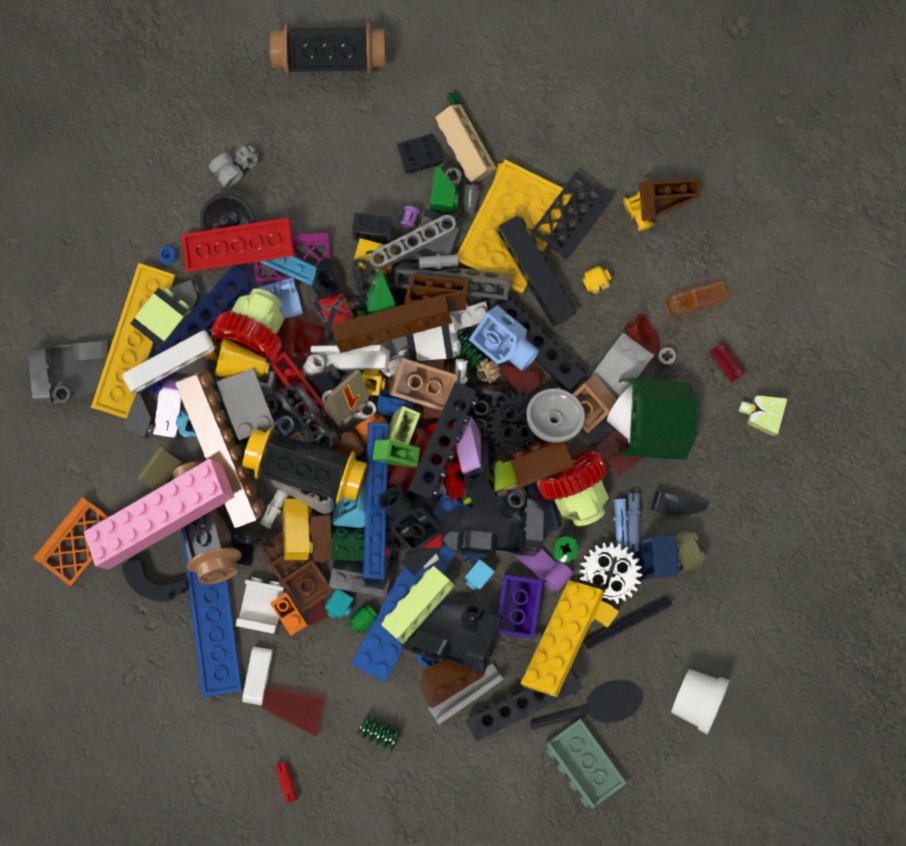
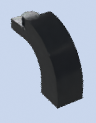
M140 559L122 564L124 576L130 587L140 596L158 602L173 601L171 593H174V596L186 593L185 589H189L187 580L167 585L153 583L146 573L144 560Z

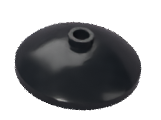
M222 193L210 198L203 206L200 214L202 231L256 223L255 215L250 205L241 197L230 193ZM229 216H233L234 221H231Z

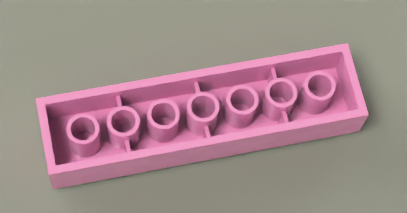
M208 459L86 530L84 534L95 566L109 570L235 498L222 463Z

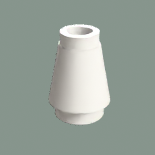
M317 354L310 355L300 373L304 378H309L321 372L325 365L324 359Z

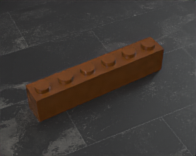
M445 294L335 323L333 324L334 338L339 352L344 353L452 324V317Z

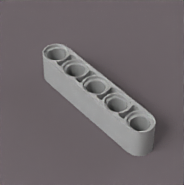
M444 215L374 250L370 255L372 266L378 270L384 269L453 234L456 228L455 219L450 215ZM445 221H449L453 226L450 229H444L442 224ZM433 230L436 234L434 237L428 238L425 236V232ZM412 238L418 240V244L414 247L408 244V241ZM399 247L401 253L393 255L391 253L392 248ZM378 255L384 257V261L381 264L374 262V258Z

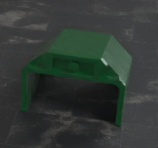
M635 377L619 379V383L632 384L630 446L628 452H615V456L687 460L698 433L696 417L698 416L699 408L691 383Z

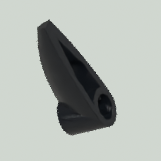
M655 491L651 506L652 511L671 515L694 514L708 508V504Z

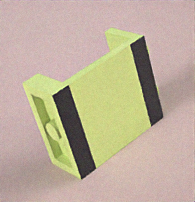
M158 287L130 324L157 346L164 349L168 344L166 342L167 338L185 315L190 316L192 313L187 310L190 306L181 299L179 302L173 299L174 294L167 288L162 290Z

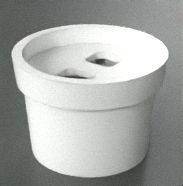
M632 385L619 397L607 418V422L628 439L629 444Z
M689 669L671 713L697 726L698 730L708 735L730 680L722 677L717 679Z

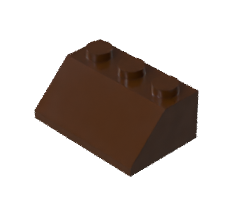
M538 441L531 444L529 448L524 450L517 449L510 455V463L519 488L574 467L572 454L566 441L560 443Z

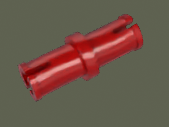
M283 762L275 765L280 779L279 786H282L287 804L298 800L293 785L295 781L294 778H291L288 763Z

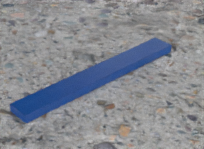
M369 422L367 431L363 579L382 580L384 579L386 512L379 506V500L387 489V464L374 461L372 458L375 441L388 440V424Z

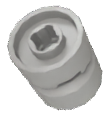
M227 152L222 153L209 164V169L215 176H219L218 180L224 188L235 185L244 175L238 165H233L234 160Z

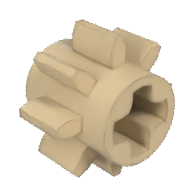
M486 358L476 366L478 369L477 376L482 382L488 380L490 384L500 376L498 373L499 365L493 360L488 362Z

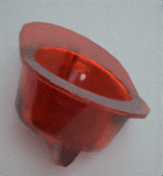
M639 314L636 320L625 325L628 337L656 356L661 349L659 337L646 315Z

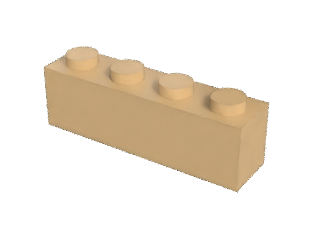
M461 104L450 105L435 117L439 128L447 138V143L452 147L457 161L461 163L465 175L470 182L481 181L496 170L492 159Z

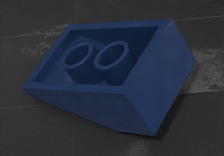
M676 536L651 537L639 541V564L642 565L640 572H643L640 580L678 576L680 562L677 561L679 543L676 541Z

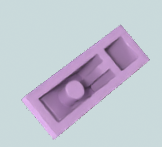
M472 417L468 425H464L461 432L464 434L459 444L456 443L463 473L481 467V432ZM457 421L453 422V429L457 427Z

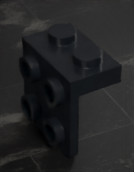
M231 535L234 549L241 552V558L235 564L251 566L253 547L274 548L275 544L269 543V539L257 538L255 540V536L244 535L243 539H241L239 535Z

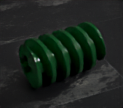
M462 328L457 332V339L461 344L459 358H465L468 361L467 365L470 364L469 371L476 369V366L481 361L486 359L483 358L485 353L478 352L479 348L477 346L474 347V344L468 340L471 334L464 335L466 328Z
M367 714L357 735L362 732V739L369 735L368 742L376 739L377 746L383 742V748L386 749L390 745V751L393 752L400 736L398 734L399 728L396 727L391 731V724L384 728V721L377 724L376 717L369 721L370 715Z

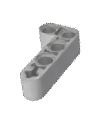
M270 479L273 486L320 513L328 514L334 509L332 498L313 492L305 494L309 491Z

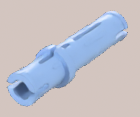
M615 499V517H613V521H615L616 546L622 542L621 548L624 549L628 545L627 521L629 518L626 516V499Z

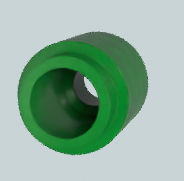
M366 605L349 619L351 622L349 626L356 633L360 631L363 634L376 621L375 618L378 615L371 607Z

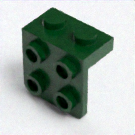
M332 524L330 560L364 561L365 526L358 528L334 526Z

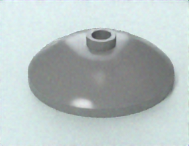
M546 389L537 393L530 400L526 412L527 423L533 433L545 441L554 443L565 442L574 438L582 429L585 418L580 401L571 393L561 389Z

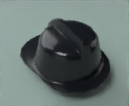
M328 258L322 259L317 265L315 277L312 281V289L317 294L318 300L326 297H337L341 293L343 282L342 269L335 261Z

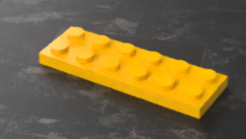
M568 580L521 681L524 687L551 696H558L603 598V590Z

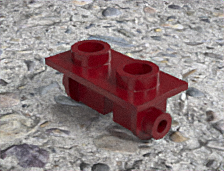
M725 341L709 352L730 383L747 373Z

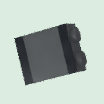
M425 209L419 228L444 215ZM455 219L456 228L453 234L412 254L413 258L419 261V256L450 255L462 221ZM445 221L442 224L444 229H450L453 226L449 221ZM433 230L425 232V236L428 238H432L436 234ZM417 239L414 240L412 247L418 244Z

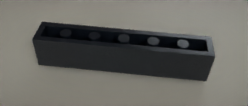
M517 215L495 228L551 325L555 327L576 314L575 305L571 300L567 299L565 288L555 278V271L552 267H548L545 262L546 256L535 245L537 244L536 239L532 234L529 235L526 230L527 225L525 221Z

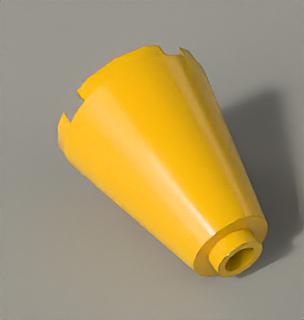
M223 339L215 376L229 377L253 368L256 376L262 377L263 374H267L269 363L266 362L267 358L228 339Z

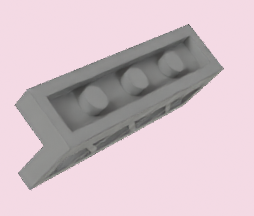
M490 664L485 670L484 677L472 683L433 709L431 707L428 709L436 719V722L441 724L501 682L503 678L493 664Z

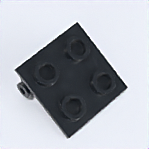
M433 134L397 143L405 174L409 173L410 175L411 173L418 172V168L421 172L422 167L428 170L427 166L432 168L442 164Z

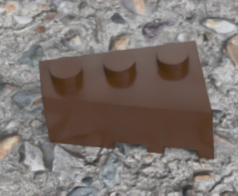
M700 178L656 180L639 183L642 221L658 218L662 214L701 197Z
M412 273L405 304L445 294L450 312L466 310L470 297L469 280Z

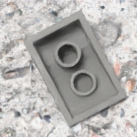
M622 333L589 379L596 375L618 400L623 392L632 385L629 383H619V379L638 378L654 355Z
M253 368L216 381L238 440L251 436L254 429L264 431L271 426L275 427L272 414Z

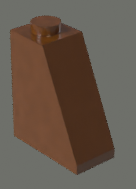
M312 508L310 518L313 561L327 563L333 561L330 560L332 511L328 514H323Z

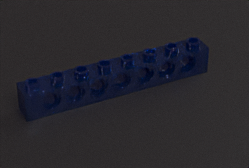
M233 264L149 359L192 337L193 335L189 333L192 328H198L199 332L207 331L210 336L212 334L211 329L218 315L222 312H227L230 308L233 309L239 297L243 294L246 295L251 290L252 279ZM229 286H236L237 290L231 293L227 291V288ZM217 300H223L225 302L224 305L220 307L215 306L214 304ZM204 314H211L212 318L204 321L202 316ZM176 372L143 390L151 397L154 393L158 394L164 386L162 384L167 379L170 380Z

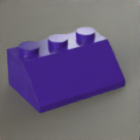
M504 575L498 614L503 615L504 618L499 634L534 639L543 581Z

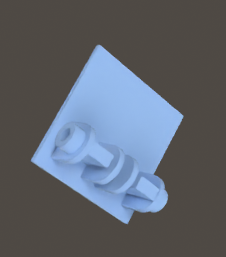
M294 278L257 288L272 293L281 301L280 311L285 319L303 314Z

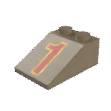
M358 369L330 392L323 410L338 426L343 423H349L354 418L353 414L357 410L361 412L368 405L369 394L361 372Z

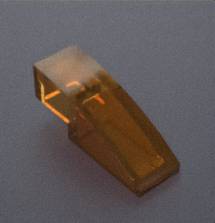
M724 281L694 288L688 292L672 295L665 301L672 318L712 306L730 298Z

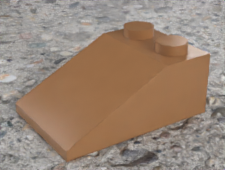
M400 357L389 394L442 411L458 375Z

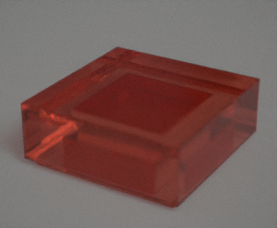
M321 601L304 611L311 626L328 617Z

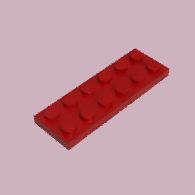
M291 218L181 234L186 272L295 256Z

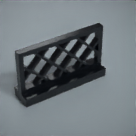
M575 172L531 232L567 260L614 197L608 193L605 194L579 173ZM576 178L583 183V190L573 191L572 183ZM594 191L600 196L597 201L588 202L587 192ZM584 193L585 203L575 204L574 194ZM571 194L572 205L562 206L561 197ZM586 206V216L577 217L576 207ZM573 207L575 218L564 219L563 209ZM560 209L561 219L551 221L550 212ZM575 220V231L566 232L565 222ZM562 222L563 233L553 234L552 223ZM549 224L550 234L543 235L538 231V228L541 225ZM564 235L565 244L560 248L555 244L554 237Z

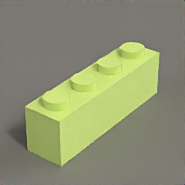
M433 566L424 573L423 578L418 584L412 586L410 593L398 602L394 611L386 615L381 625L404 644L455 585Z

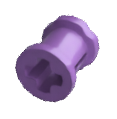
M405 206V214L403 220L400 221V225L415 230L417 216L421 213V210L412 206Z

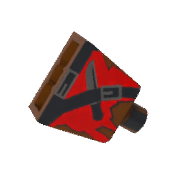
M343 293L337 297H326L313 301L329 337L334 335L333 324L354 319L352 311L362 307L357 297L346 301Z

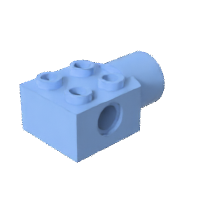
M498 305L486 313L469 338L474 345L497 364L509 360L521 371H524L539 353V350L526 340L527 329Z

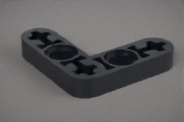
M360 257L352 262V270L362 308L369 312L364 304L368 299L367 293L369 289H361L360 282L368 280L372 284L373 279L367 260ZM359 262L362 265H366L363 267L364 275L368 273L369 276H361L359 269H355ZM389 288L394 297L395 305L405 304V295L399 296L400 300L397 301L395 291H398L399 295L403 294L404 289L407 288Z

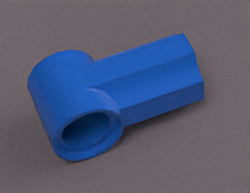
M387 390L379 392L376 409L379 414H394L402 406L415 411V402L392 396Z

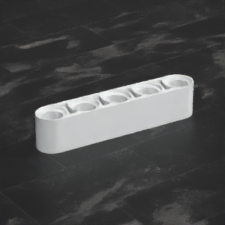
M201 331L130 369L122 377L130 392L136 393L209 354L216 347L207 331Z

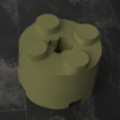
M686 530L673 535L676 536V541L679 543L677 561L680 562V572H678V575L701 567L702 562L706 559L703 551L699 550L697 545L698 537L696 533H690Z

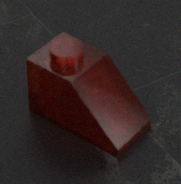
M503 365L499 368L500 373L514 391L516 389L521 392L525 390L528 394H532L541 386V378L535 371L533 373L530 369L521 371L517 367Z

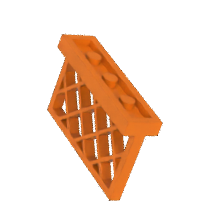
M82 497L34 556V559L69 586H72L93 559L92 555H89L90 549L85 535L73 537V527L84 524L85 532L87 530L86 524L96 522L98 524L103 521L99 520V515L104 518L103 520L109 517L85 497ZM89 508L96 512L97 520H85V513ZM69 532H70V533H71V537L65 538V537L69 534ZM85 538L86 549L75 550L74 539ZM71 539L73 551L61 552V542ZM58 547L59 552L53 553ZM87 551V561L77 564L75 552ZM73 553L74 564L63 565L62 554ZM51 555H59L60 566L52 567L46 561ZM77 566H82L77 572ZM63 568H75V575L71 580L64 576Z

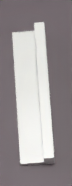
M370 345L340 353L337 346H311V352L320 355L324 359V368L333 364L336 370H388L390 351L381 345Z

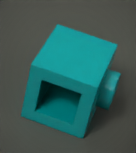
M336 589L325 606V609L328 610L326 614L335 620L338 617L342 619L345 616L347 618L353 609L351 604L354 599L341 590Z

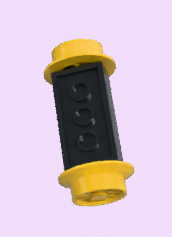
M271 426L266 432L257 429L253 430L243 458V467L253 469L256 479L261 476L336 499V504H339L344 498L353 501L357 500L367 468V463L356 460L355 451H352L349 457L346 454L274 433V426Z

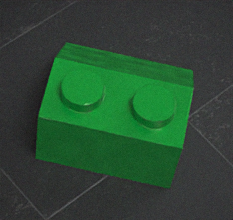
M436 167L430 210L442 215L453 216L454 210H458L459 195L456 194V188L441 168Z
M382 269L377 271L367 293L368 300L365 302L369 314L396 307Z

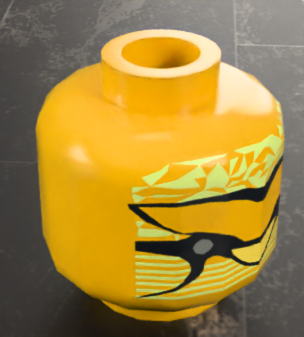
M601 266L586 271L584 273L585 278H582L588 292L591 291L593 294L608 289L610 287L609 280L612 279L608 270H603Z

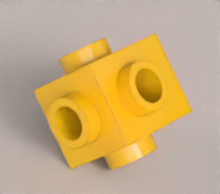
M364 370L361 375L369 396H379L380 389H384L386 378L382 377L383 372L379 370Z

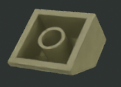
M160 447L137 479L155 491L174 480L173 471L184 464Z

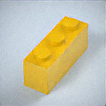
M284 499V560H308L309 553L313 551V542L309 541V535H312L311 524L308 521V518L311 517L312 509L297 499Z

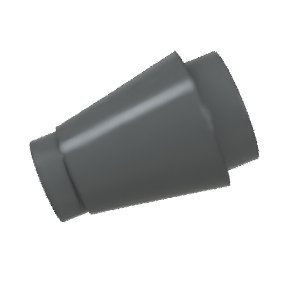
M464 185V189H462L464 212L475 213L481 191H479V186Z

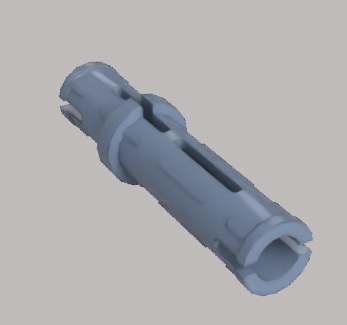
M628 493V511H626V515L629 518L628 552L633 551V544L634 551L640 552V494Z

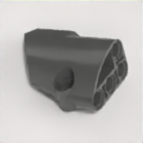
M113 339L30 348L28 350V362L34 404L64 403L68 400L96 393ZM60 389L67 391L66 398L59 396Z

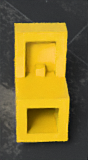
M601 601L593 620L595 619L601 625L608 628L619 611L608 603Z

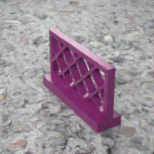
M329 233L293 234L295 250L299 246H304L309 251L300 260L304 261L310 253L319 261L325 257L330 259ZM318 245H325L326 253L320 259L313 250ZM254 262L255 282L283 281L294 278L289 277V275L281 277L276 273V269L273 270L269 266L267 267L272 272L266 278H259V269L265 264L261 263L259 265L258 262Z

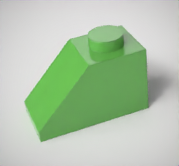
M390 439L375 441L372 460L391 465L417 467L420 448Z

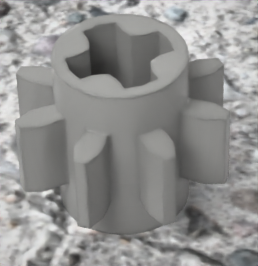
M242 146V148L236 151L237 158L235 161L242 169L246 167L252 169L258 163L257 157L259 153L252 146L248 148Z

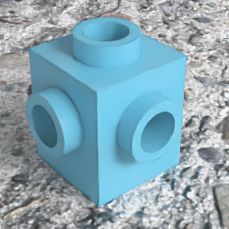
M182 410L181 415H177L175 426H177L182 436L189 438L197 437L192 423L187 424V420H190L187 411Z

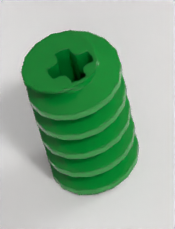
M567 536L559 538L552 547V556L561 563H569L578 553V544L574 539ZM564 546H567V547H568V548H567V551H569V552H567L566 554H563V553H562L563 550L560 549V548H563Z

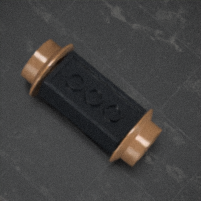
M367 21L366 41V27L290 28L289 23L286 22L283 30H271L270 56L272 69L284 68L287 76H290L291 72L366 71L368 66V75H371L374 67L386 66L385 29H373L371 23Z
M204 461L190 462L179 466L172 473L173 479H176ZM223 504L181 528L189 559L187 569L190 572L197 573L200 583H220L237 574L235 563L240 560L241 552L233 547Z

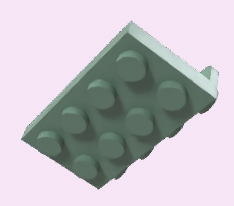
M581 719L546 743L548 748L545 751L551 759L556 758L559 763L557 768L563 776L567 774L571 779L568 782L574 792L577 790L582 795L580 800L586 808L590 806L593 810L598 804L627 784Z

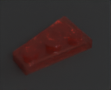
M265 688L262 708L317 737L324 698Z

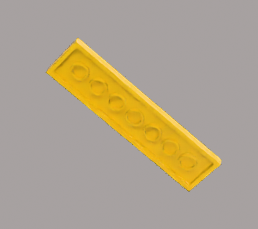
M138 263L91 408L121 418H127L136 393L130 392L122 375L147 361L153 344L149 338L130 323L158 287L162 290L167 288L170 291L169 288L172 286L174 274Z

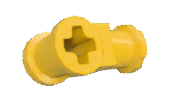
M637 192V195L628 199L626 197L623 198L627 212L632 219L635 218L639 226V232L647 230L654 225L650 220L642 221L640 192Z

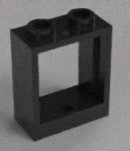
M354 212L352 226L354 242H359L360 238L384 245L392 242L394 233L393 217Z

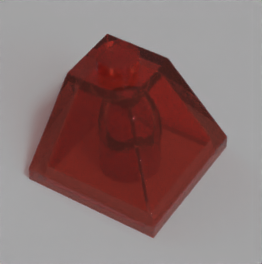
M285 318L280 327L279 338L286 355L306 361L310 355H315L311 352V346H322L325 328L299 318Z

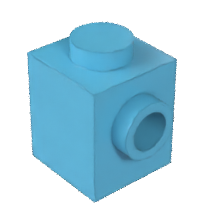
M479 559L465 576L467 580L465 584L472 590L477 588L480 591L495 571Z

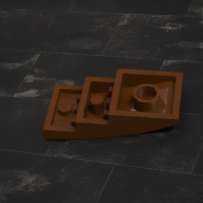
M283 531L269 539V543L275 544L274 548L258 547L301 613L334 592L310 555L308 560H284Z

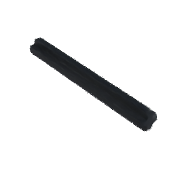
M665 597L584 640V644L590 649L672 606V602L669 597Z

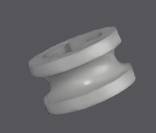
M449 168L445 175L450 180L448 175L456 173L458 179L450 182L453 186H457L461 182V172L457 168Z
M669 347L663 348L658 354V360L664 366L671 365L676 358L675 351ZM666 352L670 353L669 356L672 355V358H669L668 361H664L665 358H662V355Z

